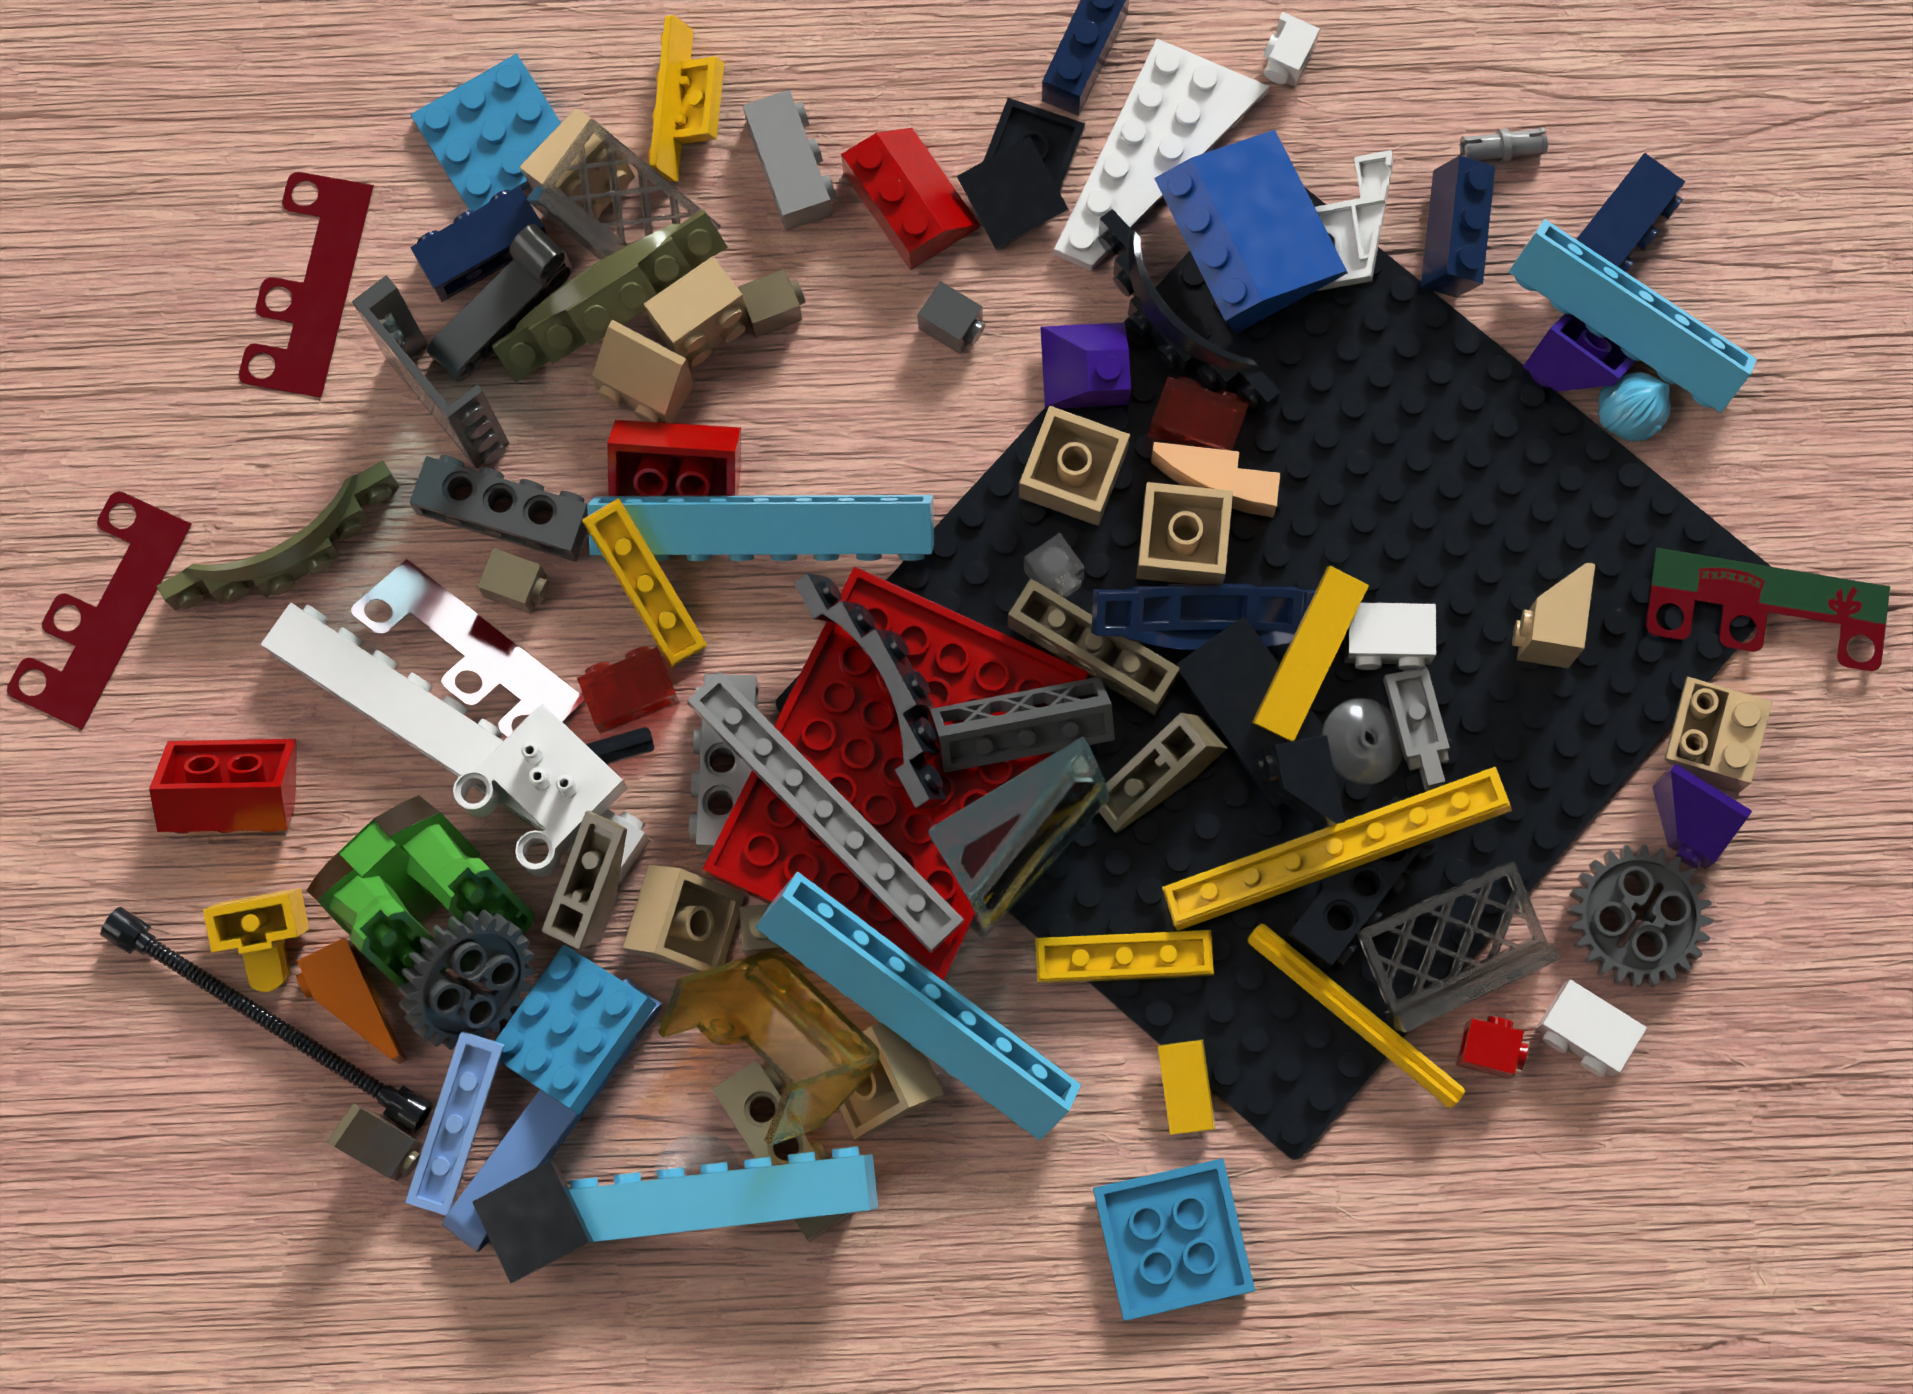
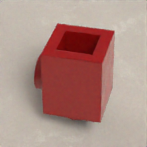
M1488 1016L1487 1022L1471 1018L1465 1023L1456 1066L1507 1079L1515 1075L1516 1069L1522 1070L1525 1065L1528 1044L1522 1043L1524 1031L1514 1029L1513 1021L1501 1017Z

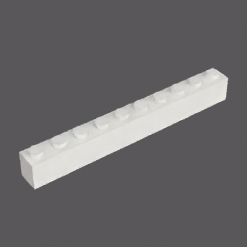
M290 602L261 643L269 654L457 777L465 772L474 771L503 742L500 739L503 733L496 726L481 718L478 724L465 716L468 709L448 695L445 696L443 701L429 693L432 686L424 679L412 672L406 678L394 670L398 665L394 660L379 650H376L373 655L360 648L363 641L343 627L340 628L338 633L325 625L328 618L308 604L302 610ZM473 786L475 789L486 795V786ZM500 788L498 790L500 797L498 804L538 830L544 831L503 789ZM607 809L601 815L602 817L627 828L619 883H621L650 840L641 831L645 824L626 811H623L618 816ZM573 844L568 848L570 851L572 850Z

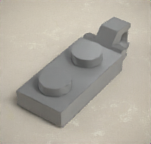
M1427 666L1385 675L1383 678L1404 759L1407 761L1410 771L1419 769L1425 791L1442 786L1445 783L1441 764L1449 761L1447 751L1450 747Z

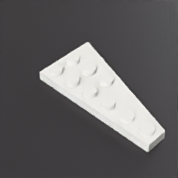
M1157 38L1054 248V255L1092 271L1109 254L1098 240L1100 236L1098 234L1100 218L1113 209L1130 228L1142 217L1145 218L1155 208V204L1163 197L1154 178L1192 157L1211 151L1221 137L1230 128L1233 129L1243 119L1244 114L1256 102L1259 103L1268 94L1270 86Z

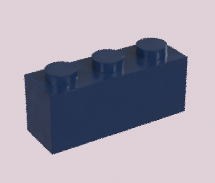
M1080 0L1042 80L1041 101L1076 116L1080 115L1128 13L1129 0Z
M1644 153L1576 240L1627 273L1635 262L1629 258L1637 247L1644 251L1659 232L1654 225L1661 216L1669 220L1684 200L1678 194L1686 181Z
M1459 155L1433 170L1421 277L1422 288L1457 298L1483 284L1495 166Z
M518 186L513 190L498 192L490 199L488 204L476 211L468 210L461 213L454 219L453 224L444 229L424 234L418 239L417 244L410 248L439 299L443 302L512 262L513 258L510 253L511 243L525 227L535 224L545 234L547 233L522 189Z

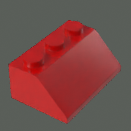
M913 128L876 132L841 154L843 174L910 270L980 228V224Z
M615 419L607 442L608 496H738L741 471L740 427Z
M296 739L167 741L149 788L157 832L186 834L200 831L231 833L234 831L260 830L269 833L278 830H288L295 807Z

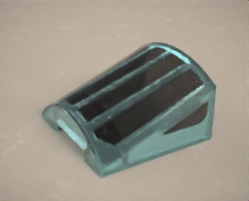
M1084 737L1054 753L929 829L930 838L972 906L975 917L970 927L981 939L987 937L1109 801L1105 780Z

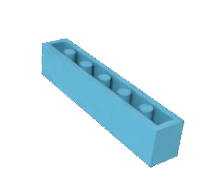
M1546 219L1542 221L1509 270V273L1515 276L1516 281L1523 288L1539 292L1550 300L1555 309L1564 314L1574 315L1585 323L1591 333L1601 338L1607 337L1619 345L1626 356L1635 361L1642 360L1654 368L1662 380L1669 384H1678L1690 392L1697 403L1706 408L1713 407L1721 413L1752 373L1757 360L1755 357Z

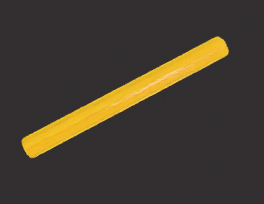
M1261 923L1250 934L1248 943L1446 1107L1452 1108L1461 1100L1465 1089L1267 925Z

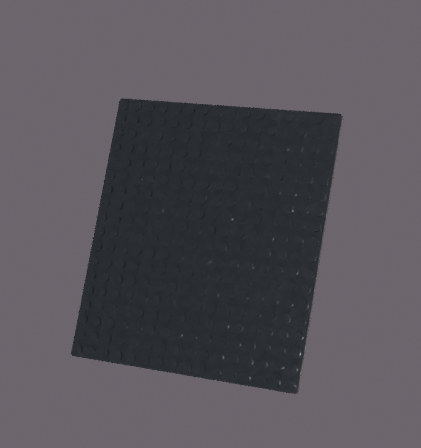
M1305 188L1314 207L1326 205ZM1379 247L1372 281L1315 291L1237 334L1225 322L1189 251L1155 289L1173 313L1198 335L1230 353L1253 359L1262 372L1281 391L1277 405L1264 415L1257 407L1252 409L1241 399L1237 392L1239 388L1237 385L1224 395L1216 386L1214 388L1208 387L1199 377L1196 371L1197 365L1184 375L1175 366L1169 368L1156 352L1157 346L1148 336L1145 338L1139 336L1131 327L1127 318L1124 323L1129 348L1131 378L1129 405L1059 408L1130 434L1128 451L1099 526L1019 498V482L1048 410L1044 408L934 527V547L932 553L924 554V559L904 560L886 580L1060 659L1008 627V613L1030 579L1035 580L1091 615L1093 590H1131V587H1167V584H1186L1136 579L1146 484L1151 482L1180 485L1151 463L1154 442L1238 451V468L1280 473L1277 507L1273 517L1245 513L1231 508L1226 572L1223 584H1251L1255 587H1297L1301 590H1316L1327 567L1332 566L1369 585L1361 603L1436 604V656L1430 665L1425 664V666H1427L1450 747L1447 751L1449 761L1441 764L1445 783L1442 786L1496 767L1512 811L1432 839L1436 842V845L1420 864L1413 859L1405 869L1404 873L1410 876V879L1394 898L1387 893L1379 903L1378 907L1384 913L1371 930L1367 932L1361 927L1351 941L1358 945V947L1342 967L1334 962L1330 969L1326 971L1285 939L1332 878V876L1179 930H1211L1213 976L1087 981L1159 1045L1203 1040L1210 1090L1291 1160H1297L1303 1156L1387 1057L1248 943V938L1254 929L1261 923L1267 925L1404 1038L1675 721L1685 679L1691 677L1709 682L1737 650L1725 647L1719 638L1723 612L1722 604L1695 600L1691 632L1685 639L1655 636L1647 630L1646 623L1656 548L1770 566L1551 387L1547 388L1538 384L1521 362L1435 292L1422 288L1419 279ZM1585 563L1595 564L1585 647L1571 666L1563 668L1517 660L1519 647L1512 646V637L1516 620L1521 621L1523 610H1529L1537 597ZM1667 603L1659 607L1656 619L1662 628L1675 630L1682 625L1684 615L1677 605ZM1737 616L1729 625L1731 636L1738 642H1744L1756 628L1755 622L1748 616ZM1343 639L1310 708L1345 755V758L1334 765V771L1346 821L1387 806L1394 796L1404 800L1426 791L1419 769L1410 771L1408 763L1404 759L1383 681L1385 675L1407 670L1399 669V664H1381L1382 667L1379 669L1361 670L1355 668V663H1344ZM1139 643L1174 665L1195 651ZM1290 643L1267 647L1279 665ZM799 675L777 698L776 708L780 713ZM1179 676L1155 716L1104 685L1112 704L1115 740L1052 752L986 893L1037 938L1179 932L1174 926L1162 887L1332 825L1317 827L1283 803L1273 808ZM1089 694L1079 696L1078 699H1086L1096 696L1095 694ZM1180 713L1202 716L1227 749L1195 779L1119 833L1114 832L1089 799ZM1399 851L1383 858L1390 862H1397L1401 860L1402 853ZM1367 876L1354 878V888L1360 895L1372 896L1375 894L1376 887L1372 879ZM1332 910L1328 912L1327 921L1333 929L1344 931L1349 928V918L1343 911Z

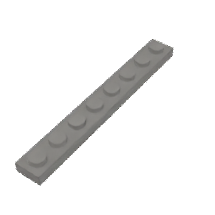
M720 671L687 699L688 705L930 953L937 949L963 924L964 919Z

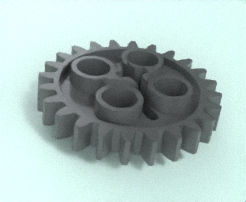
M1644 844L1639 847L1636 856L1633 855L1628 845L1621 848L1620 859L1611 850L1607 851L1603 855L1606 866L1597 860L1592 861L1589 864V868L1594 876L1582 872L1577 878L1585 889L1574 888L1569 894L1580 903L1570 906L1566 913L1578 917V921L1570 925L1568 931L1581 932L1582 938L1573 945L1574 948L1588 947L1590 950L1584 962L1587 964L1598 959L1601 964L1597 974L1600 976L1610 969L1614 970L1615 984H1619L1626 975H1630L1632 988L1640 986L1643 976L1646 977L1650 987H1655L1659 984V973H1661L1666 981L1670 982L1676 979L1674 967L1683 973L1691 969L1685 956L1697 960L1703 955L1694 944H1705L1710 940V937L1700 931V928L1713 923V919L1701 915L1702 910L1712 905L1711 901L1698 900L1697 894L1706 887L1705 884L1691 885L1689 882L1695 870L1692 868L1681 873L1678 870L1681 863V857L1679 856L1669 864L1664 862L1665 849L1663 848L1658 850L1653 857H1649L1648 847ZM1625 876H1633L1641 882L1642 893L1640 896H1633L1625 890L1623 886ZM1656 884L1661 885L1662 890L1643 915L1645 921L1634 928L1625 946L1619 948L1617 941L1635 919L1636 913L1634 911L1647 901ZM1662 901H1670L1677 906L1679 910L1677 921L1667 920L1662 915L1660 908ZM1602 911H1609L1617 917L1619 927L1616 932L1605 930L1601 926L1599 915ZM1638 936H1646L1654 942L1656 952L1653 957H1646L1639 952L1637 948Z
M482 910L478 917H476L470 911H466L462 923L454 916H450L448 929L444 931L435 925L433 927L435 938L432 941L426 938L420 939V943L424 948L422 953L409 954L415 965L413 968L403 969L401 973L410 982L399 986L398 991L406 997L399 1003V1006L407 1013L404 1019L413 1027V1030L424 1040L428 1039L434 1046L438 1047L443 1043L448 1049L453 1050L462 1031L486 1038V1030L489 1028L497 1034L500 1032L499 1021L502 1018L510 1020L513 1016L510 1012L511 1007H519L523 1002L518 997L519 993L529 991L532 986L524 981V978L535 973V969L527 964L535 956L534 953L526 948L530 941L521 934L522 930L498 913L492 916L486 910ZM443 967L449 968L461 977L456 979L449 972L440 969ZM479 981L486 988H489L491 990L493 989V991H484L477 987L474 983H477Z

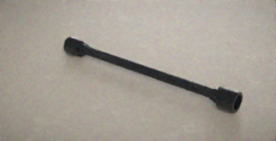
M118 907L106 919L100 932L103 938L129 954L134 950L143 955L149 954L150 957H154L155 960L163 963L164 966L177 972L183 978L186 977V980H190L191 983L200 986L205 992H209L210 995H213L220 1001L223 1000L224 1004H227L229 1007L232 1006V1009L239 1013L241 1012L244 1016L246 1015L248 1019L250 1018L251 1021L260 1024L265 1030L274 1033L275 1036L283 1039L284 1042L292 1045V1047H297V1050L303 1054L306 1053L308 1057L311 1056V1059H315L316 1062L325 1065L330 1071L339 1074L344 1080H348L349 1083H353L354 1086L362 1089L363 1092H367L368 1095L376 1098L378 1104L386 1108L383 1115L409 1132L416 1133L429 1116L433 1103L404 1085L398 1090L391 1085L387 1086L382 1082L379 1083L378 1079H375L368 1073L365 1074V1071L359 1067L356 1068L354 1064L351 1065V1062L344 1058L342 1059L340 1055L337 1056V1053H333L332 1050L323 1047L322 1044L314 1041L313 1038H309L308 1035L300 1032L299 1029L295 1030L294 1026L286 1023V1021L275 1014L272 1015V1012L265 1008L263 1009L262 1006H258L253 1000H249L248 997L235 991L234 988L226 985V983H221V980L215 976L212 977V974H208L207 971L198 968L193 962H189L188 959L175 953L169 947L166 948V945L159 941L157 942L156 937L148 932L151 926L129 911Z

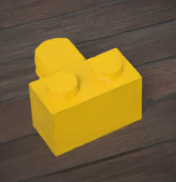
M301 888L216 903L203 909L211 953L238 948V953L242 954L247 982L252 989L260 992H269L282 986L289 979L291 971L284 939L298 937L310 930Z

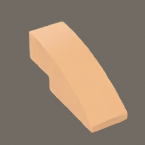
M1154 442L1151 463L1180 485L1233 491L1232 509L1261 516H1274L1277 507L1280 473L1238 468V451Z

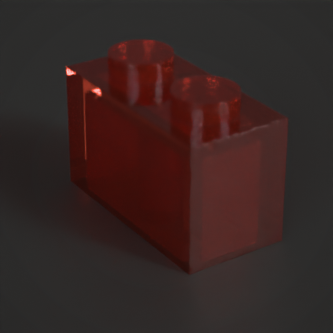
M1168 377L1151 421L1149 436L1177 445L1233 451L1249 404L1241 402L1242 399L1239 396L1228 391L1214 393L1203 389L1201 384L1187 377H1178V379Z
M648 646L638 647L626 653V659L609 665V662L594 664L584 671L585 675L577 678L594 725L600 734L680 703L658 647L649 649Z

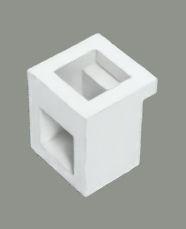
M1282 12L1276 34H1272L1263 54L1264 57L1268 58L1264 75L1274 83H1287L1295 87L1316 47L1320 28Z

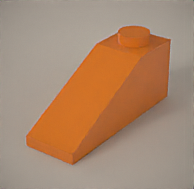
M344 937L297 960L302 973L296 975V978L307 999L313 997L316 1002L398 1064L407 1060L356 947L350 940Z

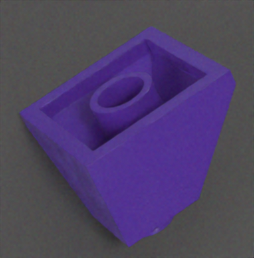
M1564 314L1548 330L1523 367L1530 372L1531 377L1538 384L1547 388L1551 387L1556 392L1615 385L1636 361L1626 356L1620 346L1607 337L1601 338L1591 333L1585 323L1574 315Z
M1124 322L1040 327L1045 409H1048L1049 406L1059 409L1129 405L1131 378L1129 348Z
M1676 763L1659 777L1652 787L1668 847L1677 852L1675 856L1681 857L1682 863L1698 869L1700 866L1707 869L1714 864L1752 812L1749 808Z

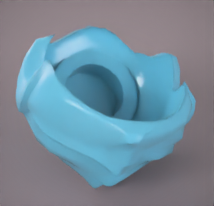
M1643 372L1624 374L1615 385L1604 386L1600 390L1598 402L1599 422L1603 425L1604 429L1624 440L1632 442L1644 441L1654 434L1661 432L1662 426L1669 419L1671 410L1669 385L1650 374Z

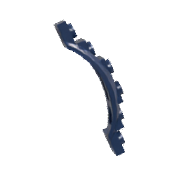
M1167 584V587H1131V590H1093L1091 633L1095 636H1124L1131 641L1152 646L1196 650L1238 619L1245 616L1266 647L1291 643L1316 590H1301L1297 587H1255L1251 584Z

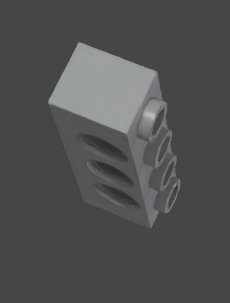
M704 674V684L715 674ZM723 674L758 710L759 683L756 675ZM702 720V729H694L693 753L694 755H700V770L692 771L691 796L698 797L697 814H690L689 839L696 840V846L700 852H711L732 809L725 815L717 816L710 812V806L716 798L728 797L733 800L734 807L752 770ZM727 754L735 758V764L728 772L719 773L712 769L714 760L720 755Z

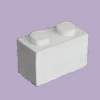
M1360 603L1344 636V663H1355V668L1361 670L1379 669L1382 667L1381 664H1399V669L1401 670L1425 667V664L1430 665L1436 656V604Z
M1570 979L1561 986L1536 1029L1544 1034L1542 1040L1550 1047L1562 1053H1566L1568 1049L1581 1057L1582 1061L1580 1064L1591 1073L1600 1077H1604L1605 1074L1612 1077L1621 1072L1647 1027Z

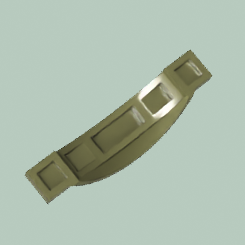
M703 209L681 224H672L615 251L582 271L543 300L517 323L515 330L494 342L492 348L515 382H518L547 362L551 361L554 364L585 343L591 346L605 337L607 328L612 320L624 325L646 311L644 307L645 302L712 256L728 248V246Z
M381 461L363 472L345 479L334 499L321 514L304 529L283 543L265 552L239 561L214 565L192 564L182 572L157 585V588L163 599L174 610L179 608L187 609L197 605L204 599V594L208 592L220 604L225 601L234 602L246 596L250 591L249 588L254 585L265 597L271 594L274 596L283 594L293 588L295 581L308 573L314 575L328 569L333 564L332 560L341 556L333 541L338 538L341 540L348 539L359 533L363 528L362 525L370 521L362 507L368 503L375 505L386 500L392 494V490L399 487L385 462Z

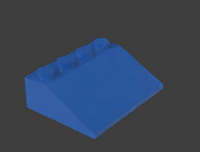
M1275 130L1192 157L1154 178L1225 322L1236 334L1348 274Z

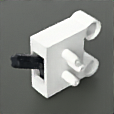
M541 703L474 771L465 772L458 777L453 788L454 798L466 813L480 818L494 812L500 798L498 790L500 788L503 789L544 829V831H530L520 837L515 849L516 858L530 874L539 877L548 876L559 866L561 855L575 842L585 812L590 810L601 816L628 789L623 779L608 764L652 752L655 748L653 737L649 728L643 727L585 744ZM475 785L486 786V796L482 801L475 804L467 802L466 796L470 788ZM537 844L547 845L549 853L544 861L537 864L528 862V852L533 846Z

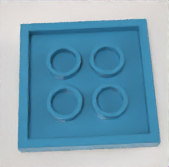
M517 53L410 114L468 210L474 211L488 204L490 199L500 191L513 190L520 186L522 191L529 188L531 185L519 167L561 124Z
M563 944L496 1038L495 1042L505 1044L499 1062L579 1115L657 1004L648 996Z
M1224 1158L1093 1188L1123 1321L1255 1291Z

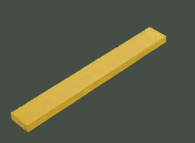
M1493 767L1346 820L1344 823L1332 825L1162 887L1174 926L1179 931L1512 811L1497 769Z

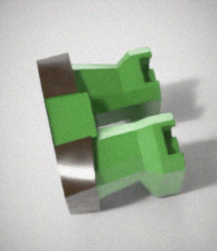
M419 795L402 802L371 820L326 863L306 890L342 929L351 935V942L398 987L410 982L401 972L403 969L413 968L415 962L409 957L410 953H422L424 950L420 939L426 938L430 941L434 939L420 923L441 904L461 923L466 911H470L476 917H478L482 910H486L492 916L498 913L521 929L522 935L532 927L535 915L478 858L481 853L453 824ZM443 967L440 970L445 971L447 968Z

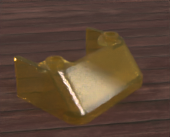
M758 953L678 978L658 1032L663 1038L697 1027L716 1045H732L745 1041L770 1067H773L775 1072L789 1085L784 1088L764 1139L769 1146L822 1127L872 1074L880 1055L877 1046L790 961L775 953Z

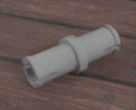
M1544 127L1532 130L1509 132L1507 128L1497 129L1496 134L1461 136L1460 155H1465L1464 157L1474 160L1498 158L1500 162L1510 161L1513 156L1546 154L1548 148L1547 135H1544L1546 130Z

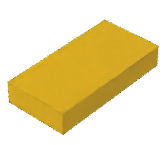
M1203 1040L1159 1045L1158 1054L1170 1135L1214 1130L1215 1121Z

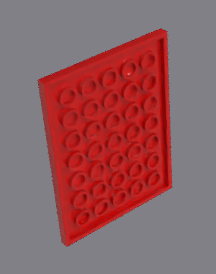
M855 566L841 591L839 602L846 601L864 606L872 615L877 629L893 631L902 637L908 646L909 655L907 658L914 671L920 672L929 685L930 692L928 696L934 705L930 709L1088 678L1089 672ZM826 621L774 727L964 919V922L937 949L930 953L753 771H751L702 871L703 874L768 904H771L798 871L941 980L945 981L1052 752L947 773L943 772L940 754H937L928 760L927 764L932 765L940 774L943 781L941 789L947 800L934 808H915L895 769L904 764L903 744L897 712L885 681L870 656L860 644L840 625ZM1042 703L1034 705V707H1045L1050 704ZM928 709L927 712L929 717V723L933 727L930 709ZM1000 711L991 713L990 715L998 716L1006 714L1007 712ZM960 719L944 722V725L946 726L961 723L964 721ZM936 738L934 742L938 747V739Z

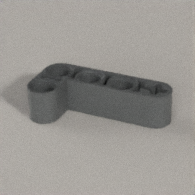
M535 224L525 227L511 243L510 253L513 261L471 300L428 345L427 354L458 382L471 376L495 352L492 344L515 330L517 323L560 288L572 272V266L567 253Z

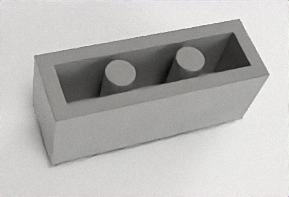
M789 89L743 105L745 121L785 231L831 216L830 200L836 199L835 190L829 174L821 176L817 163L823 162L816 139L808 140L804 127L809 126V120L802 101L794 103Z

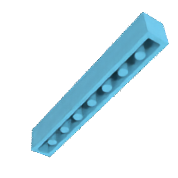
M933 495L595 496L587 505L589 516L619 498L657 561L668 560L670 555H686L689 561H707L712 559V555H729V560L732 561L753 560L754 555H771V559L775 561L795 560L797 555H814L815 560L832 561L839 559V554H856V559L862 561L879 560L882 558V554H899L900 560L916 561L924 559V554H931L934 547ZM589 533L590 555H602Z
M798 871L771 902L755 928L766 935L772 942L778 944L802 962L808 969L825 979L844 996L849 997L873 1015L879 1022L885 1024L909 1042L911 1046L921 1051L945 1069L948 1074L957 1078L981 1096L984 1101L993 1105L1039 1141L1070 1111L1080 1089V1083Z
M859 1146L832 1149L833 1159L815 1160V1152L788 1155L789 1164L772 1166L771 1157L744 1160L745 1169L728 1171L727 1162L700 1165L701 1174L685 1176L684 1167L657 1170L658 1179L641 1181L640 1172L614 1175V1184L598 1186L597 1177L571 1180V1189H569L593 1242L869 1211L879 1208L873 1154L860 1155Z

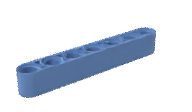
M626 978L623 981L648 996L657 1005L582 1112L577 1115L542 1090H539L445 1216L442 1226L476 1252L482 1250L490 1239L473 1205V1201L550 1161L661 1011L663 1003L631 979Z

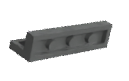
M1100 677L930 709L931 721L938 739L940 762L944 773L1115 740L1112 704ZM1089 694H1095V696H1096V697L1086 698V699H1077V698H1076V697H1079V696H1084V695H1089ZM1042 703L1050 704L1045 707H1034V705ZM1000 711L1007 712L1006 714L998 716L990 715L991 713ZM959 719L964 721L961 723L946 726L944 725V722Z

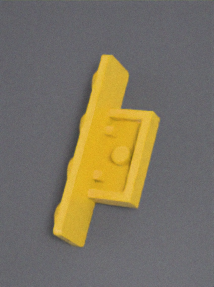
M675 15L665 16L664 29L661 34L662 48L660 67L656 77V104L652 114L653 133L651 147L648 152L649 168L668 182H677L679 179L682 144L717 140L725 65L717 56L691 60L693 29Z

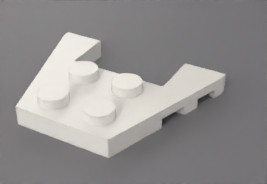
M1392 150L1354 157L1360 192L1359 199L1315 207L1348 271V274L1316 291L1372 281L1394 162Z

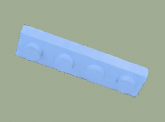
M464 1031L460 1033L405 1203L445 1216L452 1208L505 1044Z

